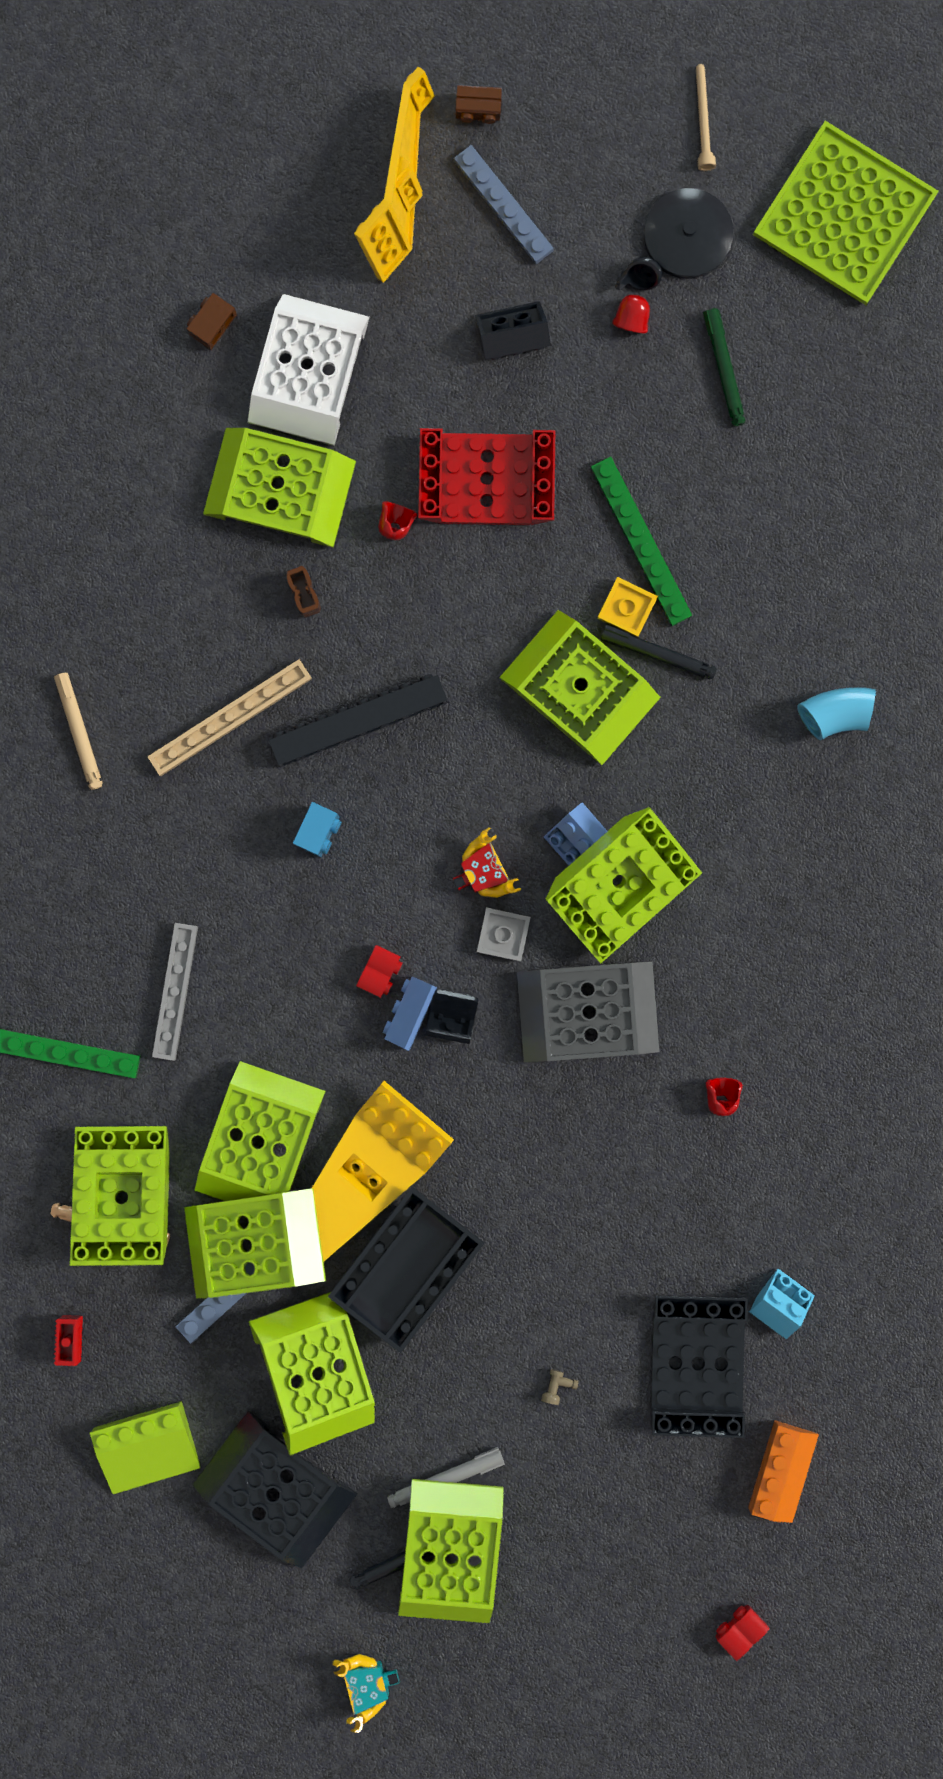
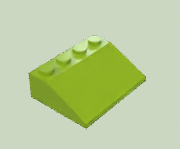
M182 1401L94 1427L90 1432L97 1459L112 1494L201 1468Z

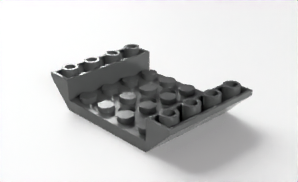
M652 962L517 972L524 1062L660 1052ZM584 983H591L594 987V992L590 996H585L581 992V986ZM588 1005L593 1006L596 1010L595 1016L591 1019L585 1018L582 1013L584 1007ZM589 1028L597 1031V1038L592 1042L587 1041L584 1037L585 1031Z

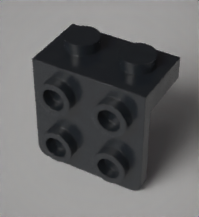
M436 989L432 997L425 1036L470 1044L479 999L470 994H459L446 989Z

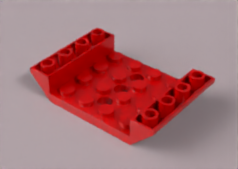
M420 428L419 519L440 524L535 525L554 521L555 430H533L531 435L443 433V429ZM484 452H491L494 459L486 463L482 461L481 455ZM490 474L494 479L493 482L489 485L483 484L480 480L482 475ZM490 496L493 499V504L489 507H484L480 503L481 498Z

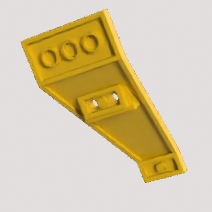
M417 67L413 73L409 74L403 84L384 199L373 208L370 216L358 226L354 233L376 277L383 283L412 250L415 204L423 196L422 188L417 179L420 115L435 95L425 71L420 67Z
M385 1081L357 1112L312 1187L314 1189L323 1262L422 1177L454 1141L452 1137Z

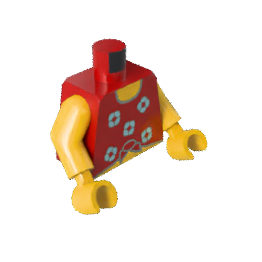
M487 828L468 845L462 855L463 862L461 866L464 873L453 878L458 890L471 885L475 893L478 892L481 896L495 898L521 891V888L515 889L513 887L514 881H518L517 878L509 880L491 844L497 836L488 837L487 832L491 828Z

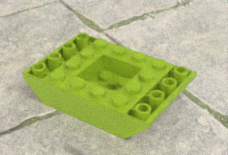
M559 610L499 677L601 766L661 698L641 675L579 622ZM584 679L587 682V688L584 691H578L574 686L576 680Z
M648 807L623 817L555 878L546 900L601 964L699 877L702 872L651 808ZM617 875H622V882L614 886L613 879Z
M167 1126L75 1127L70 1266L163 1265L167 1247L170 1152ZM122 1191L128 1194L127 1202L118 1204L116 1201L117 1194Z

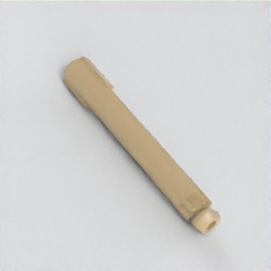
M68 673L58 674L54 676L55 683L86 781H89L88 787L91 790L101 788L103 783L99 780L101 776Z

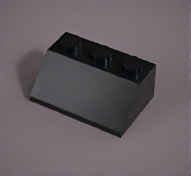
M540 301L475 315L485 360H496L501 358V356L519 355L525 351L542 350L545 347L551 346L548 322Z

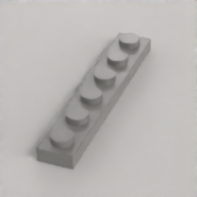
M174 924L152 1057L176 1060L198 926Z

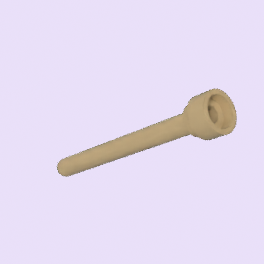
M699 64L696 67L702 153L698 158V169L710 171L716 168V158L710 151L705 67Z

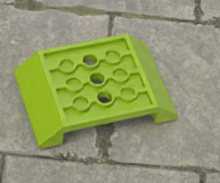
M226 428L203 514L226 520L227 517L310 538L312 543L334 548L356 461L334 450L248 428ZM281 456H287L290 459V463L286 467H280L277 464ZM275 478H282L284 485L279 489H275L272 487V481ZM271 499L278 501V507L273 511L266 508V503Z
M240 1061L229 1084L204 1155L195 1191L223 1201L290 1192L316 1114L319 1112L326 1091ZM233 1128L241 1129L243 1137L240 1141H234L231 1138L230 1132ZM257 1135L264 1139V1146L259 1149L252 1145V1139ZM275 1144H284L286 1153L283 1156H277L274 1153L273 1148Z
M313 1188L184 1207L196 1298L220 1297L326 1281ZM241 1216H245L249 1220V1225L246 1229L242 1228L239 1224ZM245 1239L250 1240L252 1243V1248L249 1252L245 1251L242 1247ZM248 1262L253 1263L255 1266V1272L252 1275H249L245 1270Z
M331 1292L249 1321L255 1344H260L285 1425L286 1431L282 1433L289 1455L373 1424L375 1420V1402L348 1314L328 1297ZM337 1359H341L344 1363V1368L340 1372H336L333 1367ZM316 1367H320L323 1371V1375L319 1380H315L312 1376V1372ZM294 1375H299L302 1379L301 1385L298 1388H293L291 1385V1379Z
M412 1479L398 1616L490 1623L494 1605L503 1519V1487ZM425 1552H432L435 1558L430 1562L424 1561L422 1555ZM453 1553L457 1555L458 1560L453 1564L447 1563L445 1557L448 1554ZM473 1555L481 1558V1562L476 1566L468 1563V1559Z

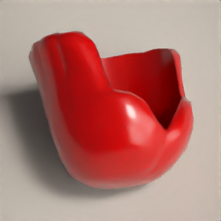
M630 294L625 296L619 305L612 324L631 332L647 333L650 315L648 301L638 295Z
M383 501L378 526L379 532L388 539L400 540L408 534L413 521L417 517V513L404 506ZM391 523L399 524L400 529L392 527Z
M723 1077L707 1080L706 1089L709 1110L717 1116H730L735 1113L740 1102L743 1088L742 1083L733 1078ZM717 1096H726L727 1100H716Z

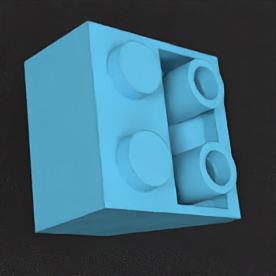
M777 1269L756 1297L750 1313L787 1339L801 1327L815 1295Z

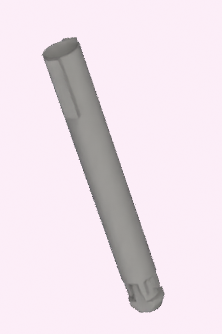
M496 1447L475 1456L473 1460L425 1480L457 1483L478 1473L484 1474L505 1465L499 1448ZM411 1486L396 1491L394 1495L392 1494L388 1497L391 1508L410 1502Z

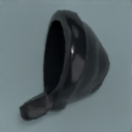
M638 257L630 262L626 270L622 271L615 288L621 290L628 284L637 290L654 289L662 280L661 267L650 257Z

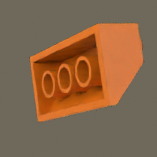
M774 1420L748 1507L752 1515L774 1522L793 1523L819 1436L818 1433Z

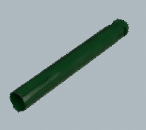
M717 308L704 311L703 315L708 335L711 339L729 415L733 419L731 423L735 427L745 424L746 419L743 417L744 411L724 335L725 331L720 311Z

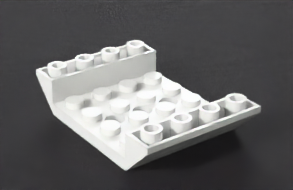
M283 294L273 314L252 390L248 423L335 446L340 427L341 411L361 339H364L369 317ZM283 353H288L292 356L291 361L287 364L279 361V357ZM305 359H310L313 361V366L306 370L301 367V362ZM333 365L335 372L332 375H325L322 371L324 366Z

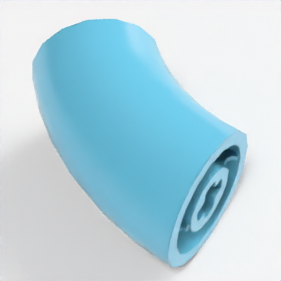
M842 688L823 692L798 704V712L807 729L818 740L844 731H868L876 689Z

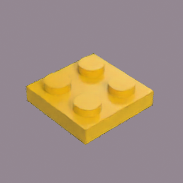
M617 577L597 619L638 637L658 596Z

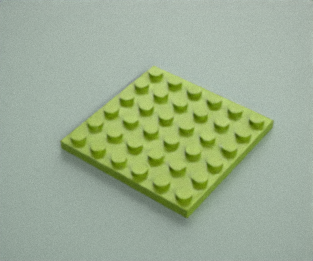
M824 121L753 235L864 305H867L939 191L832 124Z

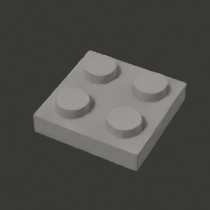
M486 908L477 952L521 961L531 917Z

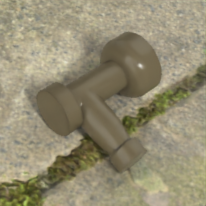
M551 1369L550 1374L552 1376L548 1392L543 1393L541 1401L559 1405L558 1386L577 1389L578 1380L563 1377L564 1372Z

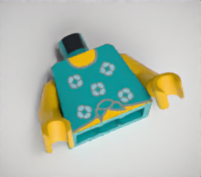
M357 1654L345 1659L343 1662L340 1660L333 1662L334 1666H340V1669L334 1672V1674L339 1677L344 1676L354 1715L357 1714V1718L349 1717L346 1721L347 1724H352L355 1721V1727L350 1732L356 1733L360 1732L363 1724L373 1718L386 1704V1700L389 1697L388 1686L400 1683L396 1669L384 1672L381 1661H375L374 1658Z

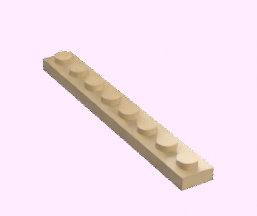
M298 659L149 755L150 762L159 776L164 775L312 678L300 659Z

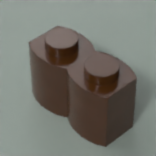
M300 566L287 571V581L295 595V603L302 616L307 618L320 613V602L313 590L312 581L307 570Z

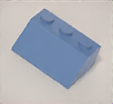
M413 976L411 980H405L401 992H404V996L401 1001H396L392 1010L395 1013L393 1021H387L383 1033L386 1034L385 1040L408 1051L411 1049L437 987Z

